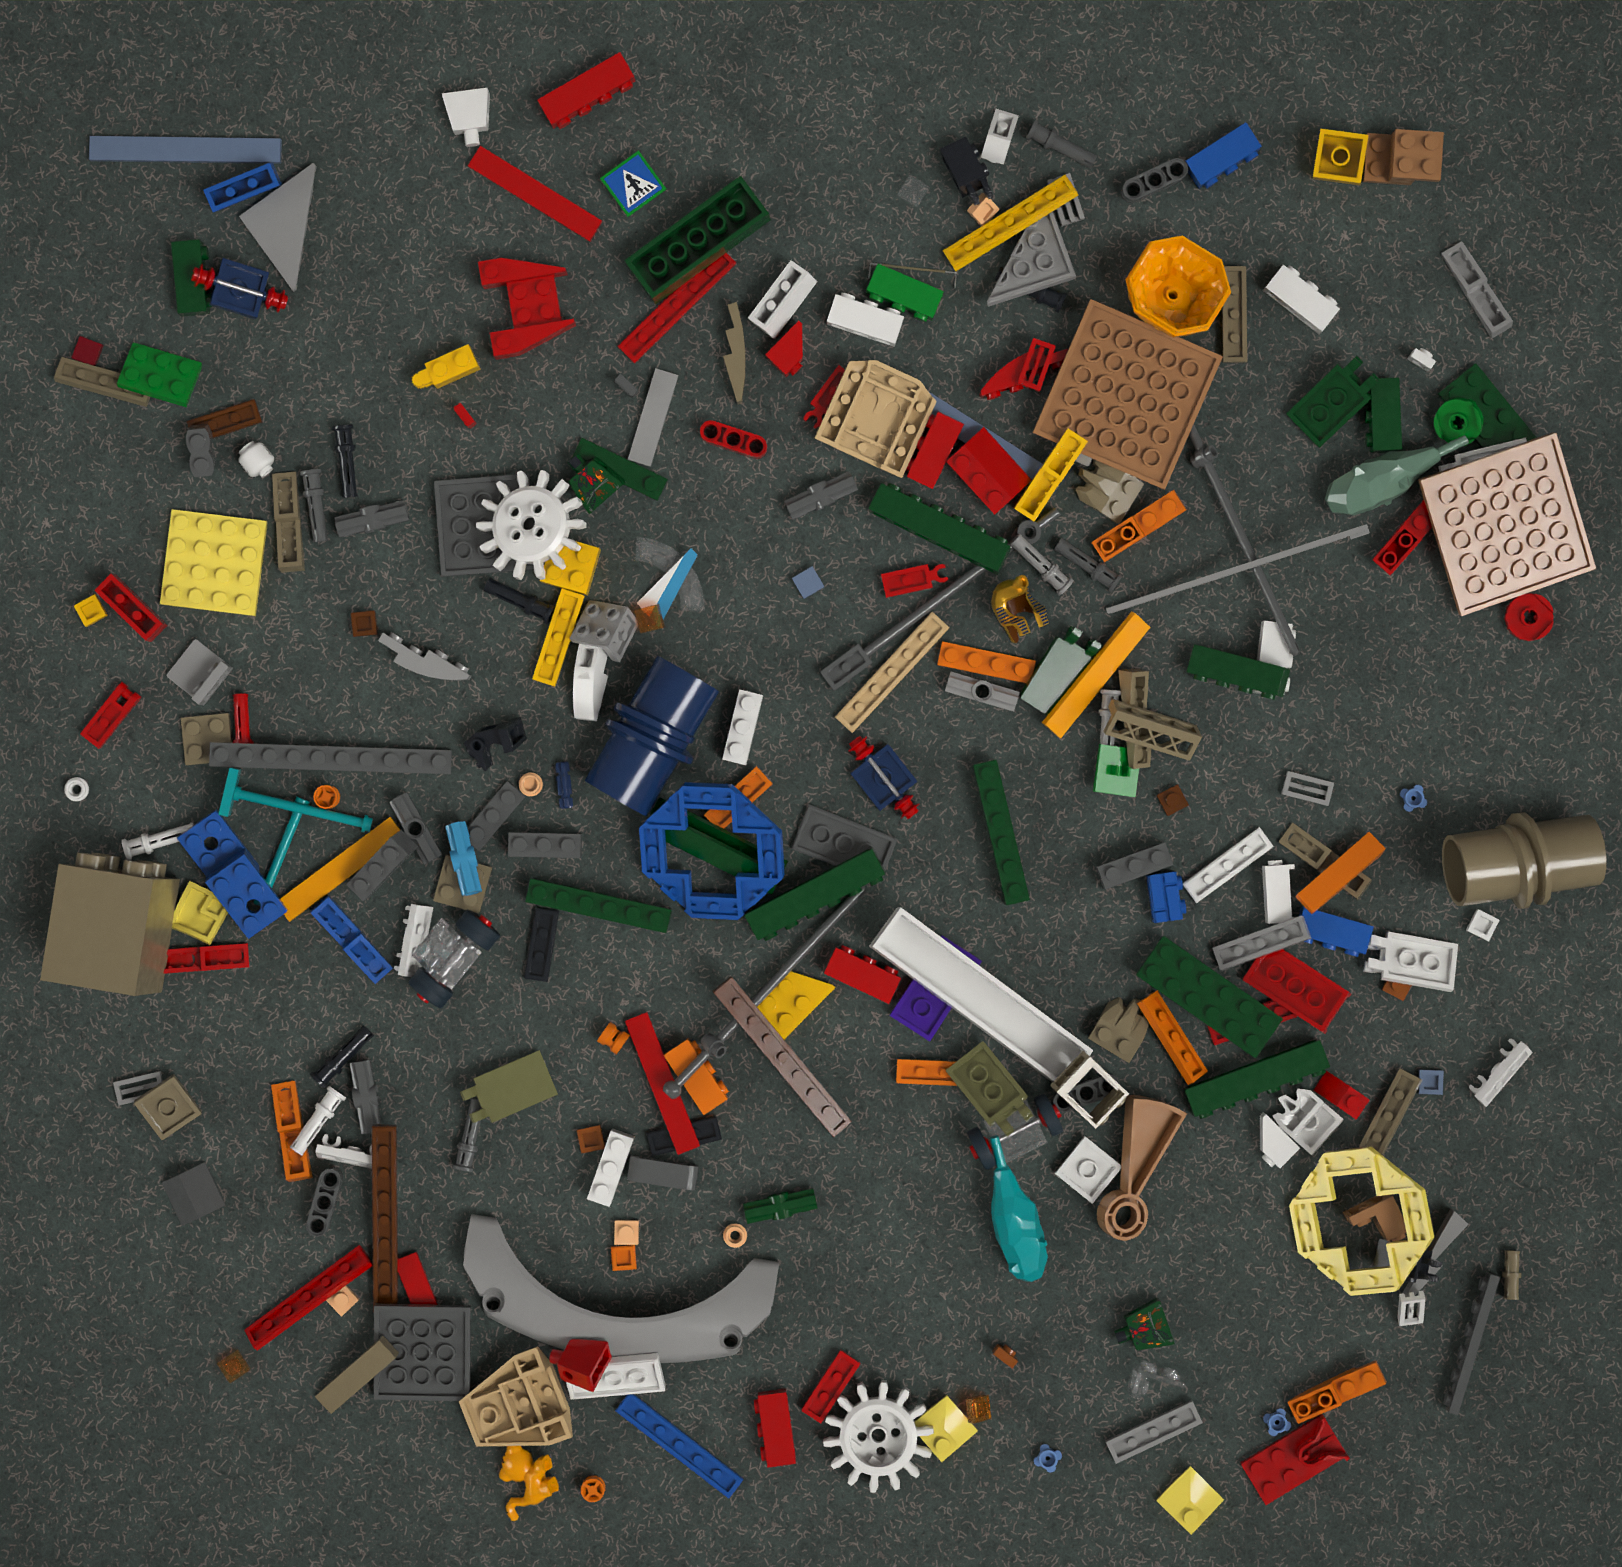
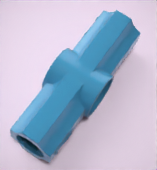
M455 822L445 826L451 851H449L454 872L457 873L462 896H470L482 892L476 868L478 866L474 847L470 843L466 822Z

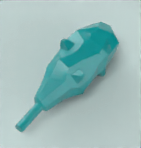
M991 1136L989 1139L997 1168L994 1170V1188L991 1202L995 1236L1005 1255L1009 1272L1017 1279L1032 1282L1040 1279L1043 1275L1048 1258L1047 1242L1040 1225L1035 1202L1022 1190L1014 1173L1006 1165L999 1136Z

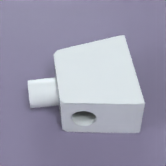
M488 88L442 93L454 134H464L465 146L467 147L480 145L478 132L488 131L490 93Z

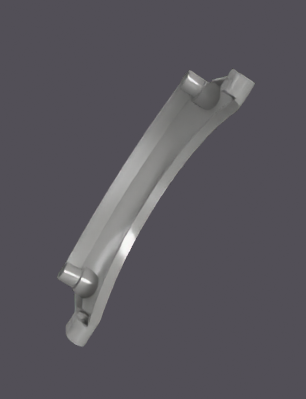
M471 1214L464 1250L463 1268L479 1296H483L482 1304L485 1315L534 1340L563 1350L571 1339L607 1341L612 1357L658 1353L660 1363H678L737 1354L741 1348L742 1336L747 1337L770 1316L779 1262L754 1258L726 1287L708 1299L687 1309L654 1317H614L575 1306L545 1288L516 1258L504 1237L497 1218ZM491 1301L500 1303V1307L496 1310L488 1309L487 1305ZM727 1338H734L737 1341V1345L728 1347L724 1341Z

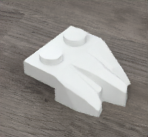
M1297 1089L1298 1098L1296 1101L1287 1095L1278 1098L1285 1108V1113H1276L1273 1115V1118L1284 1132L1313 1156L1344 1119L1311 1090Z

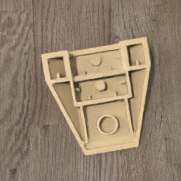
M538 1346L513 1356L459 1401L476 1447L552 1445L573 1437L570 1407L553 1364L550 1363Z

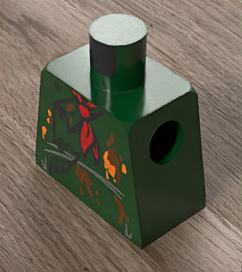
M577 454L568 462L577 473L569 480V484L589 514L626 482L623 477L598 457H595L587 464Z
M1155 1298L1125 1314L1124 1318L1127 1326L1114 1330L1118 1344L1132 1340L1136 1350L1175 1344L1159 1298Z

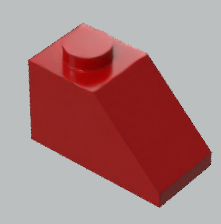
M800 321L765 354V357L785 377L789 374L794 376L802 368L800 363L803 361L802 323Z
M1326 1071L1313 1089V1091L1354 1119L1359 1117L1370 1101L1367 1097L1328 1071Z

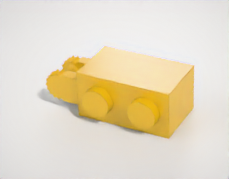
M467 344L425 363L426 369L415 374L412 377V383L418 389H424V387L427 388L433 384L438 389L481 369L471 347Z

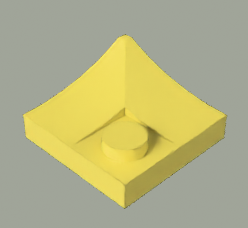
M189 881L174 911L172 929L211 945L228 912L212 891Z
M947 1395L915 1420L916 1427L933 1426L934 1434L920 1436V1438L941 1462L978 1431Z
M1189 1466L1156 1501L1192 1535L1224 1499Z

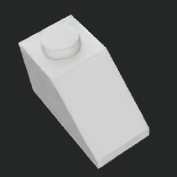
M999 109L995 110L981 158L987 159L992 163L1004 164L1018 115Z
M1263 1112L1260 1115V1150L1264 1153L1262 1159L1271 1167L1276 1165L1281 1168L1300 1147Z

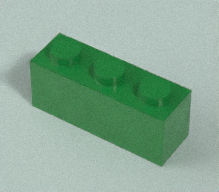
M877 264L866 293L870 295L869 299L882 304L884 300L892 304V309H896L901 313L907 310L914 313L913 317L915 319L926 322L927 319L933 320L944 291Z

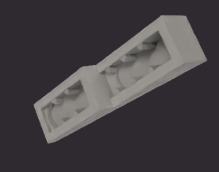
M1461 241L1441 253L1490 338L1492 339L1511 328L1513 320L1488 285L1487 277L1464 243Z
M1452 1209L1449 1210L1427 1249L1433 1251L1431 1259L1436 1260L1468 1225ZM1429 1265L1428 1273L1436 1274L1440 1267L1435 1268ZM1417 1279L1416 1283L1408 1282L1403 1291L1405 1297H1409L1410 1292H1414V1295H1416L1429 1280Z

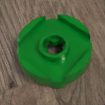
M1461 397L1446 401L1438 409L1434 418V428L1437 435L1448 443L1463 435L1467 437L1468 444L1472 443L1482 432L1484 423L1482 412L1476 402ZM1456 416L1464 419L1465 423L1462 424V428H1459L1458 424H1453Z

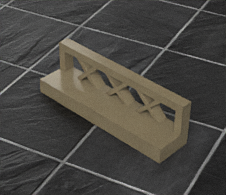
M1112 699L1108 706L1111 717L1104 729L1105 735L1189 761L1202 738L1197 725ZM1117 720L1126 722L1128 725L1127 728L1120 731L1113 729ZM1146 728L1149 734L1143 737H1136L1133 731ZM1163 734L1170 737V741L1163 744L1156 743L1154 739ZM1183 741L1190 742L1186 752L1178 750L1176 744Z

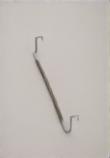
M881 264L885 267L957 274V272ZM871 266L869 268L868 279H870ZM955 275L954 289L956 288V277H957L956 275Z

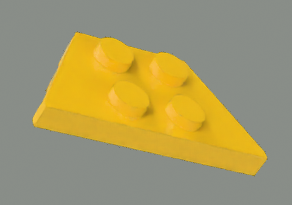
M791 971L757 1008L780 1036L785 1039L835 989V986Z

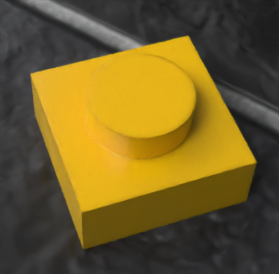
M96 594L74 605L85 627L108 616Z

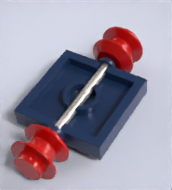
M225 258L221 260L217 276H215L213 267L207 271L203 269V264H200L199 268L195 267L192 273L191 281L195 282L194 287L200 283L207 290L213 284L214 289L209 305L252 319H257L262 301H264L267 310L274 306L278 313L280 309H285L288 300L284 289L277 293L273 286L267 292L264 291L269 272Z
M861 736L857 737L849 744L851 749L848 752L854 751L857 754L855 760L864 759L865 762L850 774L879 811L892 801L899 800L895 803L894 810H901V819L904 816L907 819L911 818L919 811L917 806L920 803L913 804L911 801L913 795L904 796L903 793L918 781L889 744L875 755H869L873 752L874 745L868 746L866 744L867 736L864 739Z

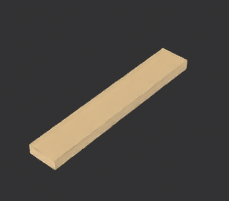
M931 612L835 718L853 733L944 635L949 627Z

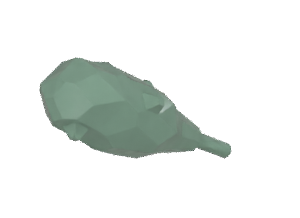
M1463 435L1438 448L1432 446L1412 451H1389L1376 458L1365 460L1361 464L1353 466L1351 471L1330 483L1325 497L1326 504L1332 513L1352 516L1373 510L1383 504L1388 506L1393 499L1406 493L1414 481L1438 463L1442 456L1468 444V439Z

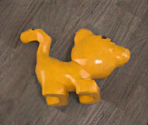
M521 1446L506 1447L499 1478L505 1482L512 1480L515 1482L524 1481L526 1484L524 1497H511L506 1504L507 1515L511 1521H516L519 1518L515 1510L516 1506L537 1505L559 1490L556 1477L546 1478L545 1475L546 1471L552 1468V1461L548 1454L542 1455L534 1462L531 1452L523 1449Z

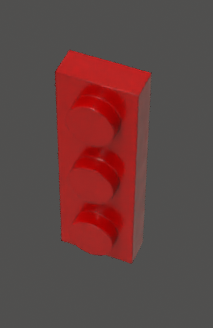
M840 1349L801 1408V1411L821 1424L861 1362Z

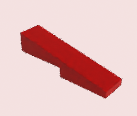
M248 943L168 949L167 964L163 974L249 967ZM192 954H193V956L195 957V962H194V964H193Z

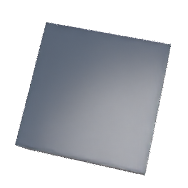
M813 566L792 578L803 599L824 588Z
M1418 1069V1078L1422 1079L1417 1093L1443 1095L1444 1071Z

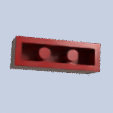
M939 411L937 415L931 414L926 425L930 429L926 437L921 435L917 443L916 449L919 452L915 459L911 457L906 468V471L909 472L907 477L933 489L964 423Z
M111 573L94 590L145 641L152 642L168 626L115 574Z
M842 945L841 949L836 947L824 974L889 1004L901 980V977L897 975L899 971L887 965L884 969L875 965L877 961L866 955L861 959L854 955L855 950L845 945Z
M779 1389L758 1392V1399H754L755 1414L760 1413L761 1423H757L759 1438L763 1437L764 1447H760L762 1461H767V1468L796 1464L787 1390Z

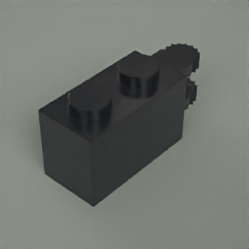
M964 137L940 148L942 160L962 198L969 195L974 206H976L980 202L975 192L983 189L988 199L993 198L992 191L987 182L989 171L985 163H980L977 159L979 152L974 143L970 144L967 137Z
M1379 1238L1374 1267L1390 1266L1386 1244L1392 1242V1240L1387 1241L1386 1239ZM1425 1250L1405 1281L1416 1283L1417 1279L1438 1282V1276L1428 1273L1429 1265L1441 1268L1443 1262L1431 1259L1433 1251Z

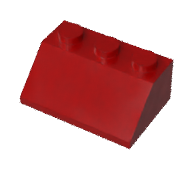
M985 427L979 430L946 461L994 515L1032 480Z

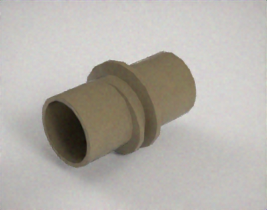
M1525 812L1513 813L1506 820L1505 824L1496 826V828L1447 835L1442 847V867L1447 890L1452 901L1457 906L1511 899L1517 908L1524 909L1529 908L1532 901L1538 905L1547 904L1551 898V892L1600 885L1606 874V850L1601 830L1591 815L1535 822Z

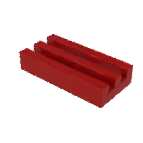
M1035 338L1032 339L1017 385L1040 392L1056 347L1055 345ZM1036 345H1039L1040 348L1028 382L1024 381ZM1047 348L1049 351L1037 385L1033 384L1044 349Z

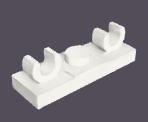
M416 904L405 907V910L410 911L409 918L403 919L407 927L403 938L402 953H397L396 955L401 960L399 966H394V969L398 971V975L407 977L414 976L416 971L423 965L433 907Z
M1509 1039L1508 1041L1513 1046V1049L1510 1052L1505 1051L1503 1048L1500 1049V1052L1506 1059L1501 1063H1497L1492 1068L1489 1079L1486 1080L1483 1076L1478 1075L1477 1078L1482 1082V1086L1480 1088H1474L1472 1085L1469 1086L1470 1090L1476 1094L1477 1100L1485 1107L1489 1105L1533 1053L1522 1041L1517 1044L1515 1040Z
M328 1134L323 1136V1145L317 1144V1158L372 1169V1144L369 1149L370 1155L361 1152L362 1149L348 1146L347 1149H338L341 1146V1138L338 1136L336 1143L333 1145L327 1143Z

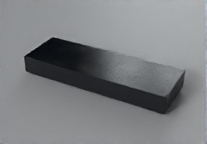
M535 908L524 975L525 979L548 982L560 911Z
M717 1116L691 1122L700 1145L722 1140ZM667 1128L647 1132L652 1156L676 1151Z

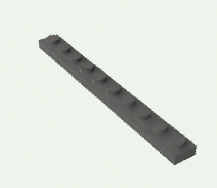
M210 742L209 767L451 774L452 750Z

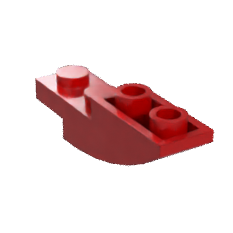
M1039 348L1034 349L1026 374H1031ZM1068 349L1053 353L1049 367L1052 366L1053 370L1059 369ZM1044 352L1035 376L1041 374L1047 357ZM1027 353L1017 357L1001 368L980 391V397H987V400H992L1000 397V392L1010 390V393L1023 390L1024 387L1017 385ZM1025 374L1024 381H1027V382H1028L1027 377H1026V374Z
M1424 500L1412 511L1372 559L1390 576L1432 528Z

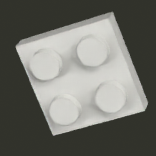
M1084 1136L1055 1171V1174L1093 1204L1119 1172L1121 1165Z

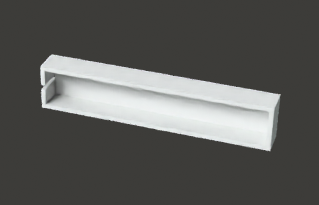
M901 907L895 909L869 945L870 948L1051 1082H1054L1083 1050L1089 1056L1093 1052L1090 1047Z

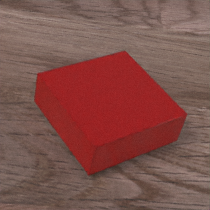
M461 403L454 407V411L468 428L471 429L477 424Z

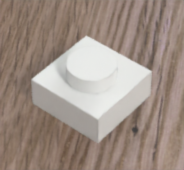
M1415 348L1407 358L1426 372L1431 370L1436 362L1432 359L1433 355L1423 348H1420V350Z
M1476 909L1466 931L1489 941L1499 919Z

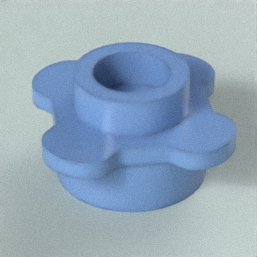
M1415 785L1412 789L1401 790L1400 796L1404 800V809L1410 812L1414 808H1424L1427 805L1422 786ZM1412 796L1416 797L1414 801L1411 799Z
M1278 1408L1272 1414L1266 1413L1263 1417V1421L1269 1427L1268 1433L1271 1436H1276L1278 1433L1288 1431L1291 1428V1423L1287 1421L1285 1417L1286 1412L1282 1408Z
M1043 1444L1040 1446L1039 1455L1034 1458V1464L1042 1466L1047 1472H1054L1058 1460L1062 1458V1454L1059 1450L1054 1451L1049 1448V1445Z

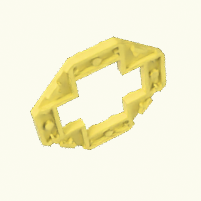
M1373 1147L1323 1153L1318 1161L1319 1163L1309 1174L1302 1185V1189L1289 1205L1298 1253L1305 1259L1308 1258L1318 1266L1317 1269L1328 1278L1337 1281L1350 1296L1399 1290L1434 1239L1425 1189ZM1372 1172L1376 1196L1399 1194L1408 1240L1393 1241L1386 1244L1390 1266L1350 1270L1346 1246L1323 1247L1315 1203L1336 1199L1333 1176Z

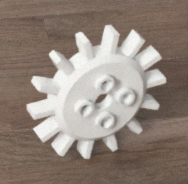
M518 471V489L511 492L506 484L499 481L496 483L497 488L504 495L499 505L485 499L481 503L487 510L495 513L493 521L476 522V528L484 532L493 531L494 536L493 539L480 545V549L484 553L492 552L497 548L501 549L502 554L493 564L499 571L505 568L507 563L513 559L516 561L513 570L514 578L522 580L526 565L533 564L536 577L543 580L545 579L543 562L552 559L554 565L564 570L566 564L558 554L561 549L566 546L573 551H580L581 546L575 540L568 539L570 529H584L587 523L580 519L570 520L569 512L579 508L583 503L578 497L571 498L565 503L560 500L561 496L570 486L563 479L550 492L546 489L549 481V474L546 471H540L536 486H529L527 475L523 471ZM542 506L541 512L535 513L536 507ZM515 509H518V515L512 516V512ZM534 518V527L530 530H525V520ZM543 529V535L537 537L538 530ZM520 532V538L514 540L515 533Z
M881 1380L879 1396L870 1398L865 1385L862 1382L858 1383L857 1393L860 1396V1402L853 1405L843 1395H840L837 1399L839 1405L847 1411L845 1418L841 1419L835 1415H827L825 1422L831 1426L839 1427L841 1431L840 1436L825 1438L823 1444L824 1447L841 1446L843 1454L834 1458L831 1462V1467L836 1469L849 1461L854 1467L853 1471L849 1474V1485L852 1486L858 1480L860 1473L863 1472L871 1476L869 1482L870 1492H876L879 1485L878 1477L885 1475L889 1476L894 1490L900 1489V1479L896 1474L897 1471L905 1468L915 1478L920 1475L918 1467L910 1461L913 1454H918L925 1458L931 1457L932 1450L916 1443L918 1436L934 1434L933 1426L916 1427L914 1419L926 1411V1406L923 1403L908 1411L903 1406V1403L909 1396L910 1389L907 1387L900 1391L896 1400H893L886 1396L888 1391L887 1380ZM873 1414H880L881 1420L874 1421L872 1419ZM897 1428L900 1430V1434L894 1436L891 1430ZM875 1429H882L886 1437L882 1441H876L872 1437V1432ZM864 1432L867 1435L866 1439H858V1433ZM878 1447H883L886 1452L883 1455H879L876 1450Z

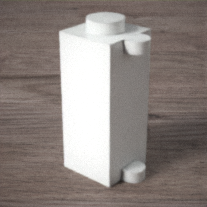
M1282 860L1268 861L1267 866H1262L1265 923L1267 924L1282 923L1296 918L1292 917L1289 869H1295V864L1283 865Z

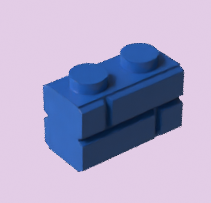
M1176 871L1146 875L1153 923L1183 919L1182 914L1186 913V904L1184 899L1180 900L1179 890H1183L1181 875L1177 876Z

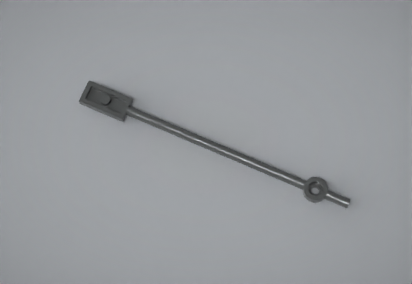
M1053 508L1036 522L1026 520L1019 525L1017 535L1020 533L1030 544H1034L1041 536V529L1061 514L1056 508ZM1027 528L1033 530L1032 537L1025 536L1024 531ZM976 565L867 647L862 649L857 644L820 671V673L833 691L837 690L873 663L869 656L978 577L986 569Z

